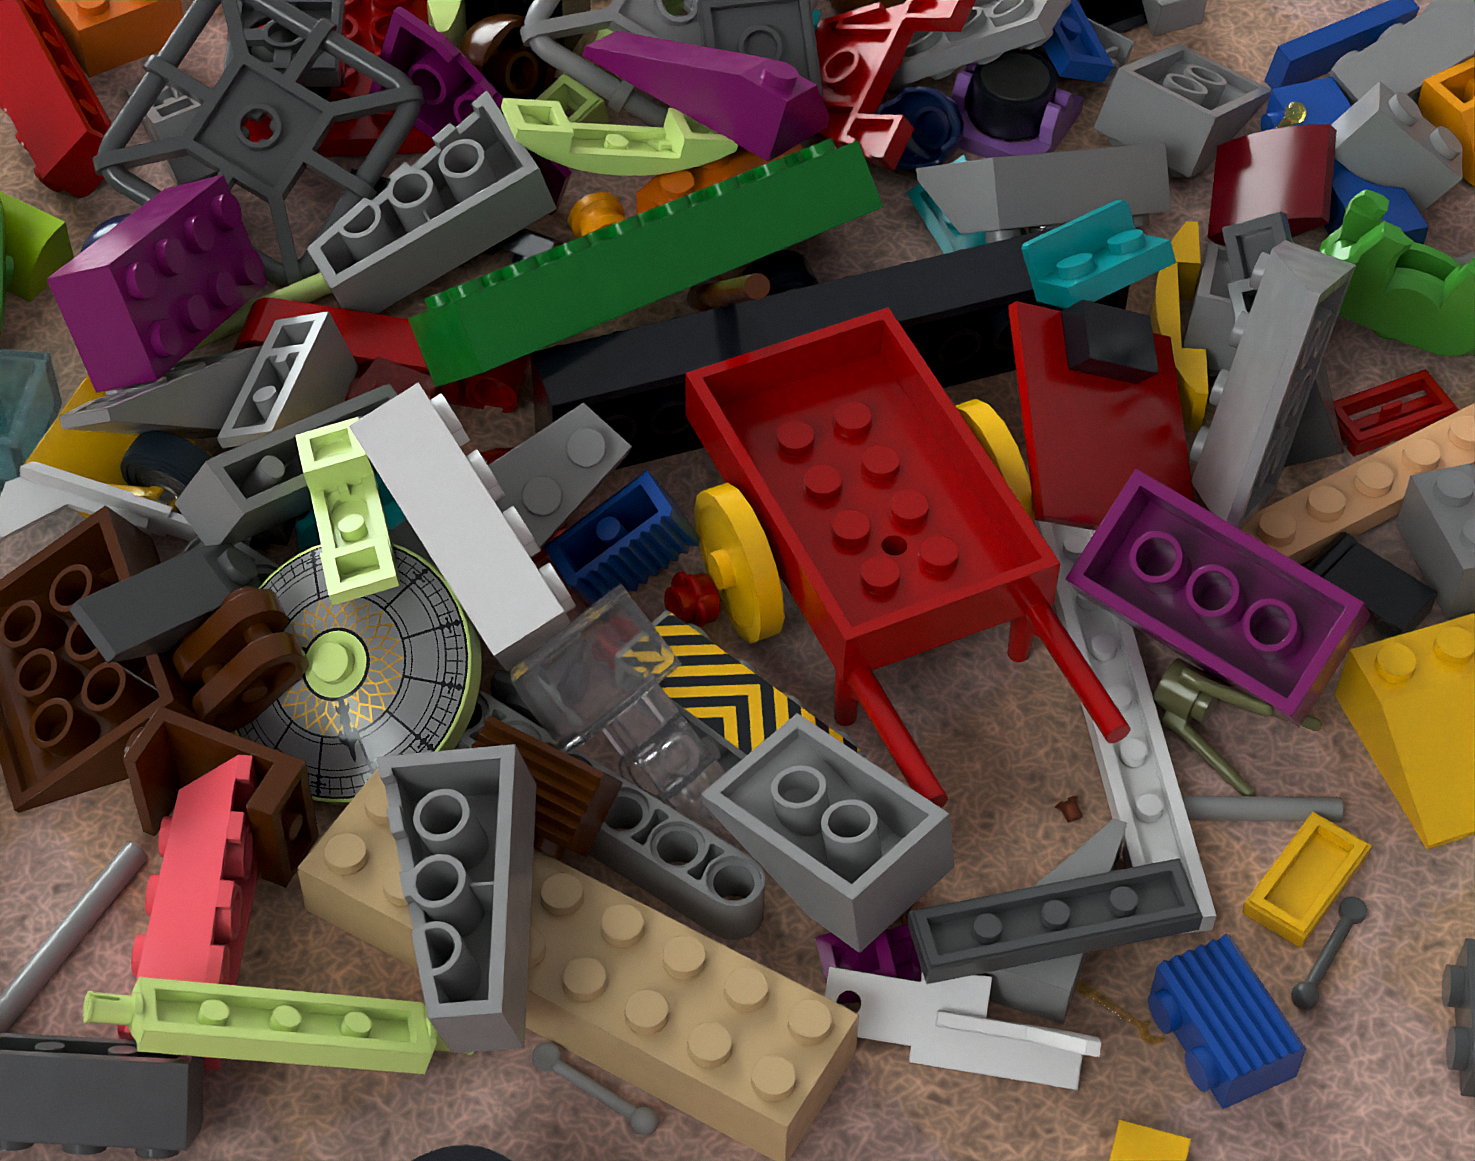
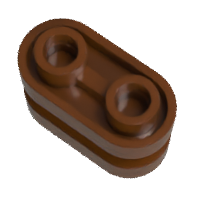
M253 586L233 591L223 600L222 606L206 622L182 639L180 646L173 654L172 663L182 685L191 691H198L193 697L192 707L199 721L227 732L238 730L254 721L306 672L309 662L298 638L292 633L283 632L287 626L288 617L274 591L258 589Z

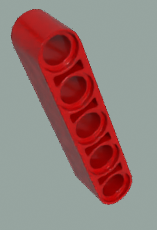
M266 297L256 300L251 305L233 348V351L262 346L275 320L329 311L359 367L350 388L367 391L369 387L378 388L390 384L399 395L419 382L427 396L435 397L442 393L448 404L483 410L485 405L503 408L502 413H510L517 407L531 365L530 353L484 373L435 387L408 319Z

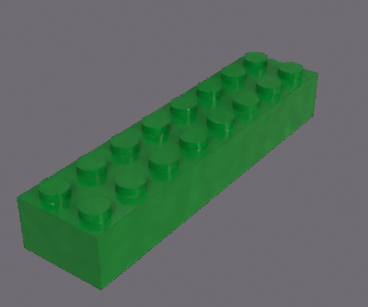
M830 138L424 299L428 311L410 317L408 321L435 387L484 373L883 208V204L859 141L836 148L833 138Z

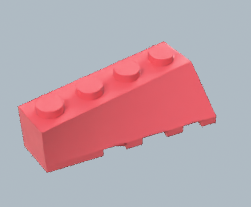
M237 755L179 789L173 816L163 817L159 831V854L163 857L160 874L150 875L146 887L145 909L146 914L150 916L147 933L136 935L132 949L131 966L133 976H136V982L139 977L237 986L260 871L246 807L259 786L252 755ZM117 1025L120 1039L135 1040L127 1025ZM204 1057V1069L220 1070L222 1058Z

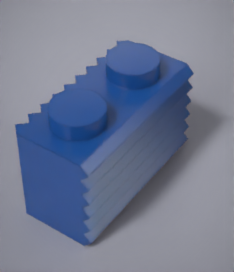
M646 470L546 544L544 549L567 585L597 613L606 614L608 606L616 607L618 599H627L629 591L637 592L639 583L647 584L649 576L657 577L659 568L668 569L669 561H678L680 553L688 554L690 546H698L700 537L673 497Z
M1224 934L1219 940L1212 939L1207 945L1200 944L1195 950L1188 949L1182 956L1176 954L1171 960H1163L1157 965L1150 995L1148 996L1150 1013L1158 1028L1165 1034L1173 1032L1186 1051L1185 1064L1193 1083L1202 1092L1211 1090L1222 1109L1297 1077L1306 1047L1230 935Z

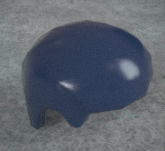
M921 86L917 88L906 87L892 100L881 103L875 113L903 115L914 128L896 169L916 172V168L943 165L957 152L960 147L959 143L963 139L964 122L958 105L941 89Z

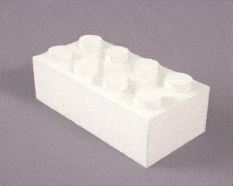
M418 382L349 425L352 433L493 656L506 671H509L574 629L566 615L568 611L576 607L571 595L550 563L537 569L530 557L540 552V548L514 506L501 512L495 502L506 495L479 451L476 449L465 456L460 447L471 440L442 393L429 400Z

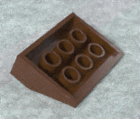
M106 505L0 579V764L14 810L18 813L129 779L123 762L127 741L137 728L145 727L159 706L198 720L192 707L193 697L198 691H191L182 685L172 663L175 651L107 663L69 611V608L77 600L161 563L152 537Z

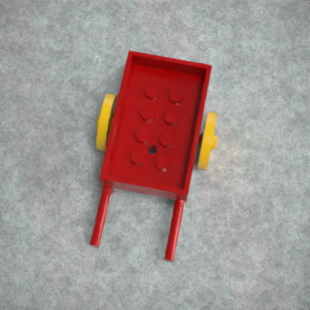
M889 307L685 373V416L725 482L697 494L694 507L695 527L700 537L699 548L707 575L713 580L717 588L723 610L737 634L749 644L781 633L785 619L783 592L780 579H782L834 666L835 721L841 726L854 724L857 719L860 702L911 789L940 808L948 801V796L874 675L873 670L1010 621L1007 654L1011 660L1015 662L1026 661L1030 656L1033 637H1039L1106 741L1112 744L1117 743L1129 734L1131 730L1129 724L1051 608L1055 600L1060 562L1034 524V506L1029 476L1019 448L1005 422L989 404L978 399L954 405Z

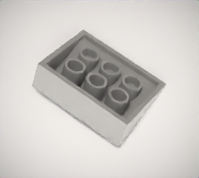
M1286 240L1272 248L1270 254L1262 252L1255 264L1249 287L1258 290L1250 313L1241 311L1233 327L1229 346L1237 348L1231 369L1229 371L1222 368L1215 380L1209 398V403L1217 406L1210 428L1204 425L1200 428L1189 457L1190 460L1198 463L1191 482L1208 510L1240 530L1264 506L1276 490L1356 267L1355 264Z

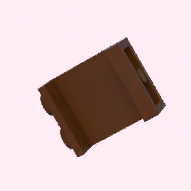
M159 706L145 727L137 728L132 733L123 754V762L126 767L143 832L153 836L157 834L163 817L169 816L175 807L179 789L237 755H252L259 786L246 807L262 879L286 888L296 873L297 867L305 859L319 836L306 761Z

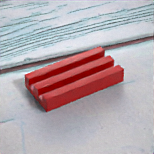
M1426 369L1333 401L1341 440L1345 439L1347 441V449L1353 457L1399 441L1459 411ZM1422 390L1427 394L1405 403L1398 400L1381 407L1380 412L1354 421L1349 417Z

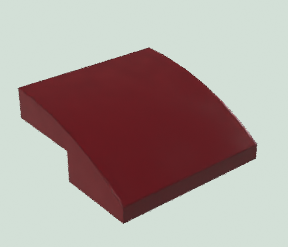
M1330 124L1289 126L1253 133L1218 145L1207 237L1215 244L1225 246L1222 227L1279 211L1287 214L1292 237L1328 224L1337 130Z

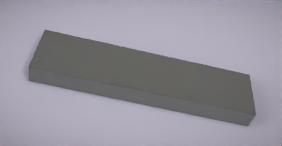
M1177 858L909 911L907 925L926 984L1196 931L1200 929L1203 916L1181 860Z

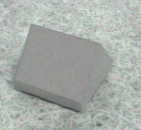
M1142 0L1150 32L1153 36L1202 23L1207 0Z

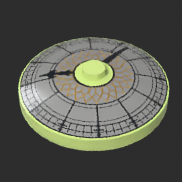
M394 543L392 545L398 567L400 586L332 606L320 553L323 552L321 544L296 555L284 563L258 588L269 589L277 594L288 617V623L283 632L296 635L309 665L303 676L261 715L248 725L235 730V733L240 737L306 761L312 799L315 801L347 806L378 768L376 757L454 750L463 736L475 709L482 670L478 630L438 567L420 555Z

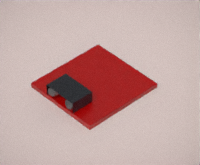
M1081 300L1062 311L1019 301L1008 305L1035 520L1096 531L1135 469L1142 471L1195 503L1171 337L1153 333L1150 315L1086 300Z

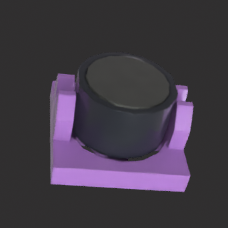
M1015 48L1004 52L994 61L984 65H979L977 62L969 63L966 66V71L960 70L958 72L952 92V100L957 103L964 122L963 139L959 143V149L984 158L1054 152L1082 112L1084 98L1056 88L1057 76L1055 68L1046 58L1032 51ZM969 117L972 118V120L975 122V124H976L982 131H984V132L990 134V136L988 137V136L984 135L983 133L979 132V131L974 127V125L970 122ZM1031 139L1027 142H1008V140Z

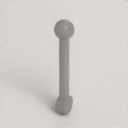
M544 1042L535 1047L532 1053V1060L538 1070L556 1072L628 1118L636 1133L648 1135L656 1130L659 1124V1117L653 1108L648 1106L636 1107L561 1059V1052L555 1044Z

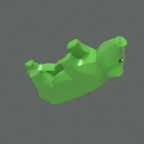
M1366 189L1356 194L1345 209L1343 225L1321 243L1318 251L1356 265L1338 315L1372 329L1383 339H1396L1413 347L1443 356H1475V257L1463 266L1449 255L1437 249L1415 243L1404 234L1400 227L1382 220L1389 206V200L1384 195Z

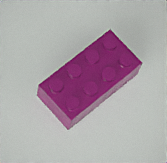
M224 175L165 188L47 278L96 393L160 379L268 284L264 276L262 259L259 253L253 249L243 224L240 204L236 197L231 194Z
M1138 469L1134 470L1065 578L1080 595L1234 689L1270 704L1275 714L1298 728L1370 618L1365 602Z

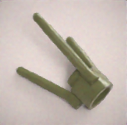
M1177 658L1164 673L1153 697L1155 704L1167 710L1161 724L1179 734L1241 795L1255 796L1254 788L1189 723L1193 719L1205 723L1215 710L1220 699L1264 717L1272 715L1282 720L1285 719L1275 714L1270 704L1238 691L1181 658ZM1307 715L1301 726L1318 731L1322 727V722L1315 717Z

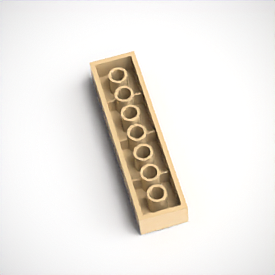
M377 768L297 867L305 910L418 970L411 934L414 930L409 906L403 896L399 872H402L396 840L391 834L387 814L389 805L385 785L380 779L379 769ZM534 848L526 1028L774 1161H789L856 1054L859 1014Z

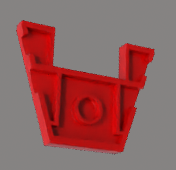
M906 0L903 4L886 9L881 2L820 20L815 30L823 90L822 99L830 120L827 128L818 132L815 136L823 140L833 138L835 145L838 147L859 141L866 161L887 171H894L914 128L903 115L875 114L877 108L881 104V100L895 71L903 62V55L915 32H961L976 0Z

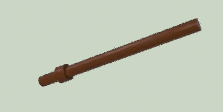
M760 273L723 281L711 278L690 287L687 294V302L694 311L699 313L725 305L759 300L768 295L770 282L765 275Z

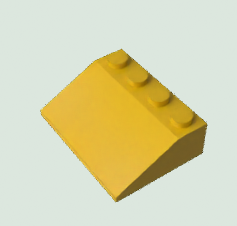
M1475 613L1350 649L1334 695L1425 848L1428 850L1475 835Z

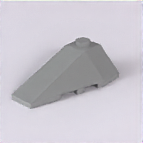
M262 346L180 360L156 381L109 390L105 392V397L88 401L59 416L62 429L135 435L150 431H162L181 438L190 439L218 437Z

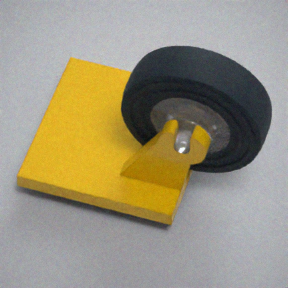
M87 375L24 464L36 461L132 492L133 495L171 506V511L182 514L174 503L205 461L212 458L211 453L205 452L196 446V442L191 439H183L162 431H150L135 435L62 429L59 416L88 401L106 396L105 392L107 391L96 393L90 377ZM75 510L84 518L91 516L90 514Z

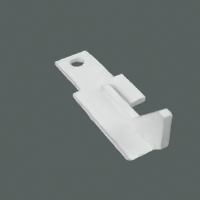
M36 461L20 466V477L5 482L0 496V542L67 507L92 515L105 505L143 532L146 531L162 537H166V534L187 541H191L198 535L182 514L171 511V506L133 495L132 492ZM252 537L241 542L249 546Z
M829 967L825 997L837 1003V999L842 992L853 991L861 999V1007L857 1012L859 1014L857 1037L911 1046L910 1063L1078 1090L1083 1055L1100 1057L1102 1042L1099 1037L986 1018L992 982L991 976L976 974L926 984L923 972L920 982Z

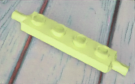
M139 977L131 995L98 993L88 990L83 1007L84 1023L127 1025L136 1041L137 1052L414 1074L426 1073L434 1051L451 1052L428 1019L424 1003L415 1001ZM464 1052V1053H466L467 1055H472L474 1052Z

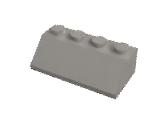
M1165 142L993 157L916 168L918 182L959 233L985 232L986 243L1021 236L1020 228L1029 227V234L1056 228L1115 200L1128 202L1135 227L1148 226V214L1172 211Z

